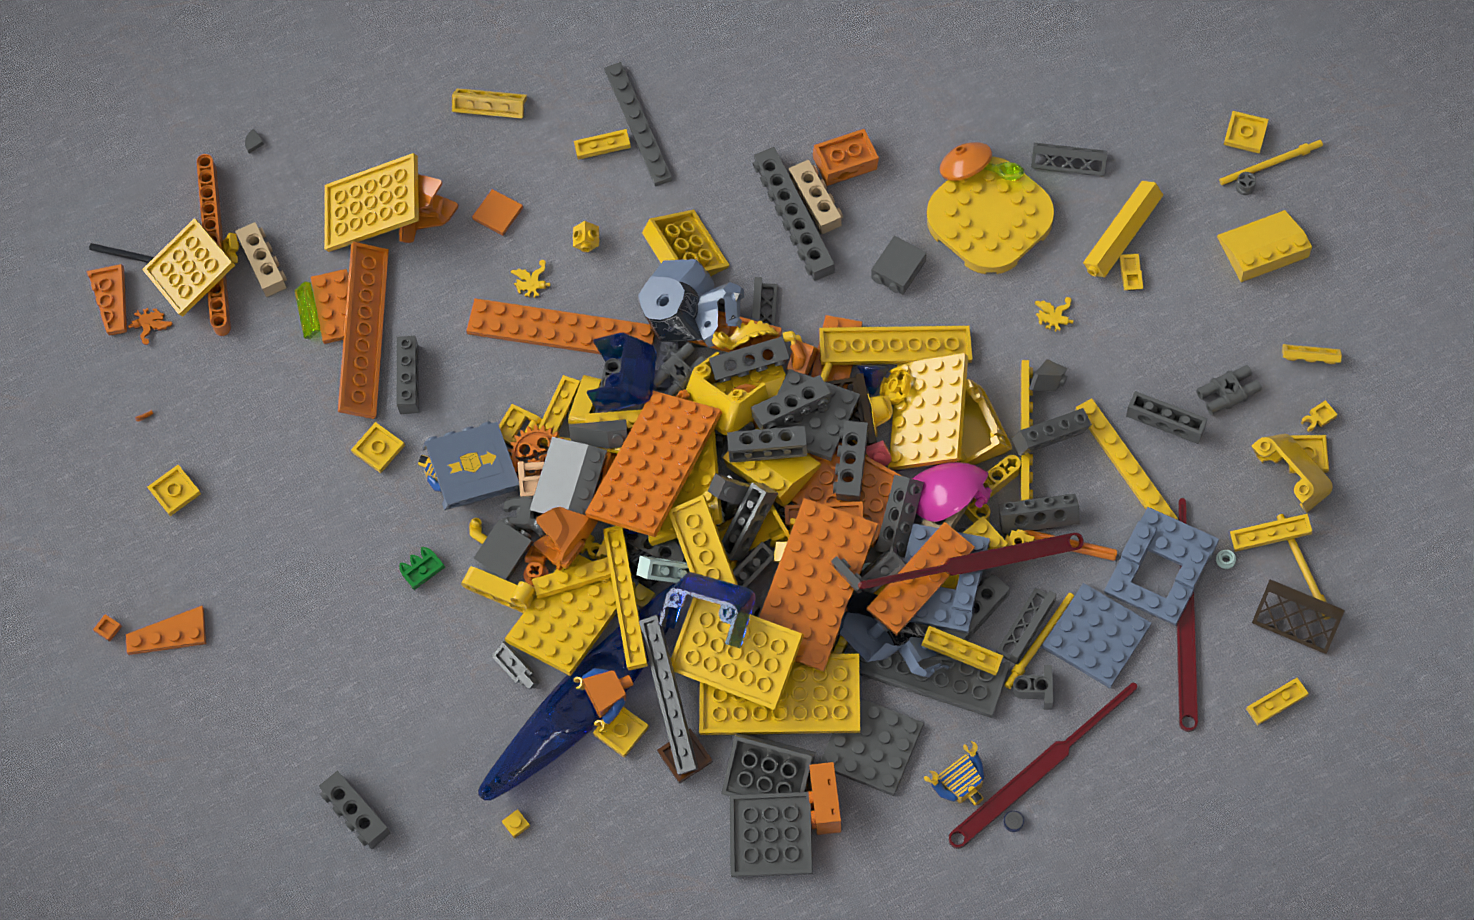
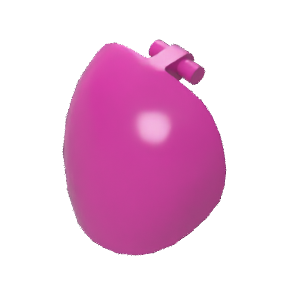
M950 462L936 465L919 473L912 478L924 482L916 513L931 522L941 521L962 510L973 497L977 500L975 505L981 508L989 501L990 494L992 493L989 487L985 488L983 486L989 475L988 472L972 464Z

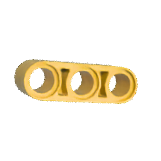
M583 375L569 414L568 424L585 423V414L594 413L602 379Z

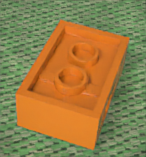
M865 129L816 144L813 148V159L826 186L877 170L879 157Z
M834 762L809 765L812 791H808L811 809H814V811H811L812 829L817 830V835L840 833L841 818Z

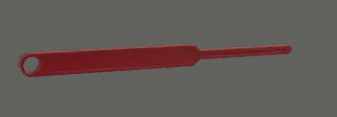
M1180 498L1178 502L1179 521L1187 524L1186 500ZM1194 592L1176 625L1179 726L1186 732L1195 730L1198 724ZM1191 717L1195 721V725L1187 728L1182 724V719Z
M1075 532L951 557L943 565L860 581L858 587L865 589L943 572L954 576L1075 551L1082 548L1084 539L1081 534ZM1073 535L1079 539V544L1076 548L1070 544V538Z
M1133 682L1065 741L1054 742L951 831L948 839L949 844L953 848L960 849L969 843L1067 758L1069 748L1137 689V684ZM953 834H962L964 842L960 845L954 844L951 841Z

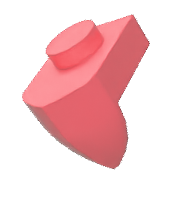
M883 440L867 446L866 452L869 458L883 466H887L891 462V454Z

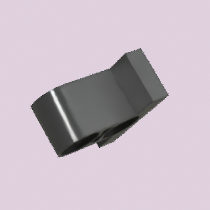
M1044 665L1043 675H1021L1016 677L1012 690L1015 697L1020 699H1044V710H1052V665ZM1024 684L1027 689L1020 690L1017 688V685ZM1043 684L1047 687V689L1040 690L1037 688V686Z

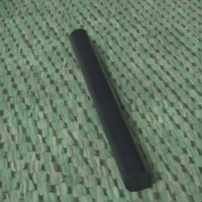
M91 243L89 246L91 251L149 263L154 258Z

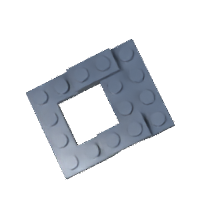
M1147 507L1121 554V559L1104 593L1176 626L1195 590L1205 565L1211 559L1219 543V538ZM1148 551L1182 566L1167 598L1132 583Z
M913 523L905 558H903L906 564L939 528ZM958 532L975 547L971 553L988 550L990 538ZM983 570L960 574L956 590L940 587L909 622L969 634L975 597Z

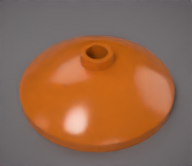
M980 142L961 144L952 149L943 158L940 164V173L943 178L951 181L969 178L982 171L992 159V151L987 144Z

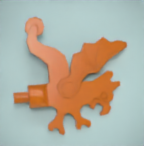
M148 308L143 309V315L137 310V313H134V315L140 318L131 321L132 324L128 325L129 329L132 327L134 329L143 327L144 330L140 337L144 345L149 344V339L145 337L150 333L151 328L160 331L173 325L171 321H161L163 320L162 316H164V313H160L156 308L150 314H147Z

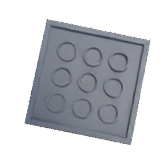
M1083 583L1042 644V648L1108 688H1111L1152 623Z

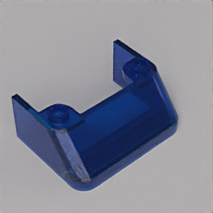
M616 333L594 339L593 342L605 362L611 358H622L620 372L609 375L605 381V387L587 391V395L598 413L622 409L649 401L653 394L657 356L654 346L626 333Z
M689 572L667 593L658 625L675 629L680 609L688 595L720 604L719 618L722 622L730 624L725 644L736 648L742 646L749 616L755 602V594L751 589Z

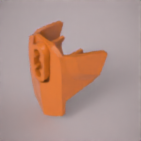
M418 174L419 221L400 227L399 241L404 243L414 242L418 229L443 226L456 212L459 206L456 202L436 194L442 186L441 180Z
M563 507L553 508L536 518L537 524L546 535L535 541L533 545L542 555L557 566L556 569L560 571L562 568L567 569L582 551L586 543L585 541L599 520L589 518L586 515L567 510Z

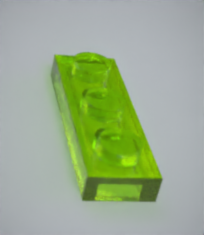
M304 281L294 291L303 336L305 339H311L320 331V324L311 282Z

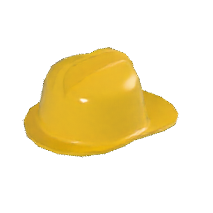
M868 395L872 407L875 435L878 437L877 427L891 418L893 409L888 396L869 397Z

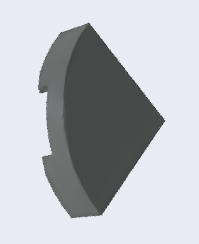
M254 129L248 133L245 139L248 153L264 145Z

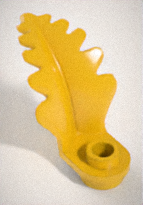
M751 320L747 325L741 323V327H737L730 337L724 332H715L712 342L721 349L726 347L733 350L738 345L746 343L751 337H757L760 334L777 336L778 332L773 327L770 328L768 323L763 324L762 321H758L755 324Z

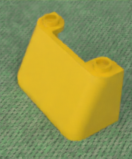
M967 379L961 461L957 462L976 465L1010 451L1012 445L985 390L976 382Z
M1289 434L1262 437L1251 445L1261 463L1270 460L1277 464L1284 458L1302 478L1294 486V494L1300 500V506L1306 513L1332 492L1333 485L1331 480Z

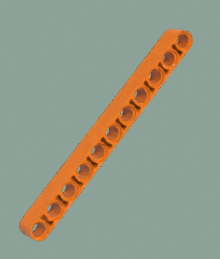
M202 154L197 158L202 226L223 250L217 168L210 155ZM225 275L208 292L210 323L214 332L219 336H225L231 330L227 279Z

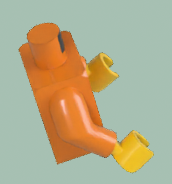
M793 331L784 332V342L791 341L790 348L792 350L786 369L809 375L819 349L802 342L801 336L796 335Z

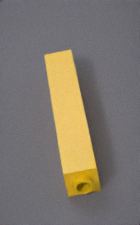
M1141 181L1084 260L1083 264L1091 276L1106 277L1161 200L1163 193L1157 183Z

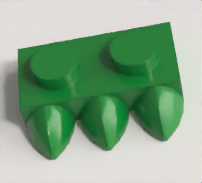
M421 547L422 558L417 555H410L412 567L406 563H400L399 565L403 578L413 590H416L445 568L437 555L427 547Z

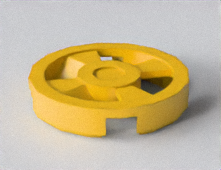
M899 367L891 369L889 377H884L880 385V396H888L891 405L900 403L906 397L911 387L910 373ZM900 373L905 374L902 381L898 379Z

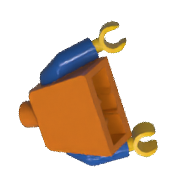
M594 668L584 674L582 678H574V682H581L576 689L586 690L599 718L602 717L603 719L595 721L594 725L599 726L602 723V729L599 732L607 731L609 724L618 716L625 705L626 693L624 690L633 686L631 677L627 675L618 679L615 671Z

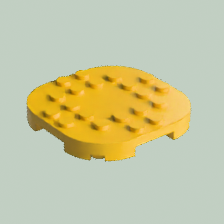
M992 157L989 164L982 171L969 178L957 181L947 180L933 193L927 206V226L933 238L937 242L941 241L958 255L965 262L964 265L981 274H986V272L1000 274L1014 268L1018 260L1040 240L1044 241L1051 231L1054 217L1053 203L1046 191L1014 164L999 157Z

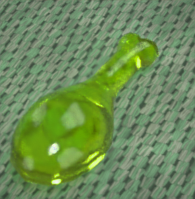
M1004 162L997 165L989 163L984 168L985 170L996 172L1003 179L1010 181L1018 180L1024 174V169L1019 164L1013 162Z

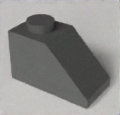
M1046 359L1035 372L1029 389L1032 391H1056L1060 386H1064L1068 376L1065 375L1067 368Z

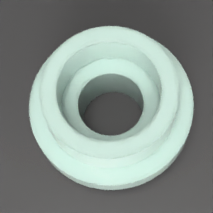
M1221 550L1216 556V562L1221 568L1229 569L1235 565L1236 556L1230 550ZM1228 558L1229 562H1224L1222 559Z

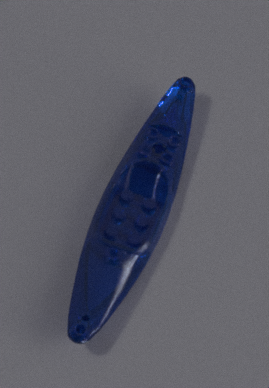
M674 583L638 611L639 619L643 620L659 615L664 635H666L687 596L688 589L686 584ZM620 626L581 661L571 676L566 675L535 710L483 780L478 789V795L481 799L491 801L512 790L584 738L596 727L594 725L595 721L603 720L602 717L599 718L586 690L576 689L581 682H574L575 677L582 678L587 672L598 668L615 671L618 679L629 675L634 683L644 667L628 670ZM645 647L646 658H647V663H648V662H649V659H648V655H647V651H646V647Z

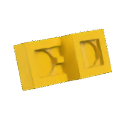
M1139 254L1121 255L1119 260L1124 291L1143 289Z

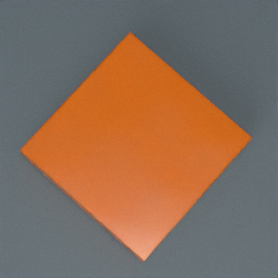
M492 189L476 210L472 219L503 236L523 209V205Z

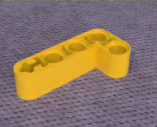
M1016 455L1005 457L988 471L989 475L983 486L985 488L989 487L992 490L990 498L1019 475L1021 461ZM999 476V477H1001L1002 479H1001V480H995V479H993V477ZM974 497L972 499L973 502L969 504L964 514L975 523L981 518L977 514L984 513L986 515L984 518L989 522V506L984 504L981 508H978L975 505L977 500Z
M472 566L469 567L461 582L464 588L521 613H524L526 609L528 610L536 597L534 587L526 582L520 581L516 585Z

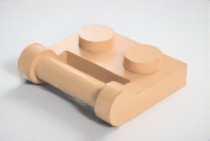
M518 462L520 496H534L540 475L526 476L525 471L540 470L543 468L544 462Z

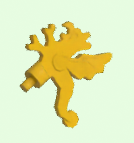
M545 260L539 261L541 268L535 270L532 275L526 269L521 270L518 268L511 271L513 275L521 279H516L517 283H514L519 294H521V290H528V293L524 294V296L530 297L531 292H534L533 297L536 298V296H539V293L536 292L537 289H546V286H551L545 280L539 281V275L546 268Z
M1066 297L1065 303L1067 304L1058 306L1055 309V313L1054 306L1051 303H1047L1044 300L1041 302L1035 301V305L1043 310H1039V313H1036L1039 324L1042 325L1043 321L1045 323L1048 322L1049 325L1046 326V329L1049 328L1050 330L1054 325L1055 332L1061 330L1058 324H1073V320H1070L1069 317L1062 316V312L1069 309L1071 298Z

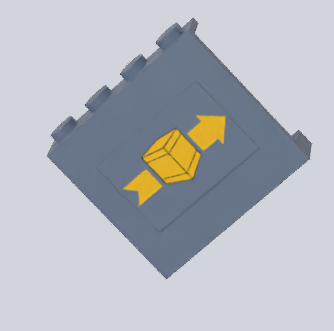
M488 421L482 423L479 427H466L457 433L451 431L439 438L433 436L428 438L423 445V450L427 449L444 497L442 503L444 511L513 492L519 487V481L498 422L491 423Z

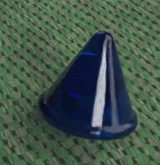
M883 365L857 366L860 373L864 375L865 385L869 393L875 394L890 368Z

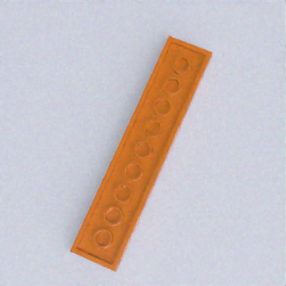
M354 241L351 244L338 412L374 419L377 412L389 249Z
M476 298L474 299L466 330L468 335L648 362L650 361L655 339L652 328L649 324Z

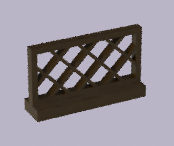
M863 373L856 374V377L827 382L841 388L846 384L853 383L854 389L852 391L860 394V399L850 420L852 417H855L860 422L868 423L867 446L877 443ZM852 440L848 442L850 446L856 445Z
M1270 579L1252 623L1327 654L1345 610ZM1268 593L1276 594L1280 603L1269 607L1266 601ZM1280 596L1288 600L1282 602ZM1293 601L1296 603L1299 611L1288 615L1283 604ZM1265 603L1267 608L1262 610V607ZM1299 604L1307 608L1301 610ZM1281 605L1286 616L1274 620L1270 609ZM1268 610L1272 621L1266 624L1257 621L1259 614ZM1314 610L1317 619L1306 623L1302 611ZM1318 612L1324 614L1325 616L1319 617ZM1300 613L1304 624L1293 628L1289 617ZM1328 616L1336 619L1334 627L1325 631L1321 619ZM1287 618L1291 629L1282 632L1278 629L1276 622ZM1319 620L1323 632L1312 636L1308 624ZM1273 623L1275 628L1270 627L1268 625ZM1306 626L1310 637L1303 640L1297 638L1294 630ZM1292 631L1294 636L1287 633ZM1332 631L1328 638L1327 632ZM1325 634L1327 644L1324 649L1316 646L1314 637ZM1311 639L1313 644L1306 642V640Z

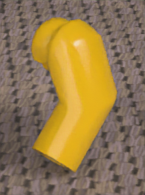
M476 517L469 524L470 536L483 544L488 536L482 533V521Z

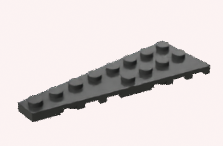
M847 649L845 654H859L855 649ZM859 654L861 676L990 718L993 717L1010 667V662H1001L995 676L951 657L932 656L917 662L918 665L926 669L940 663L941 665H948L950 668L946 669L943 667L936 670L928 678L912 674L901 654H892L887 659L869 662Z

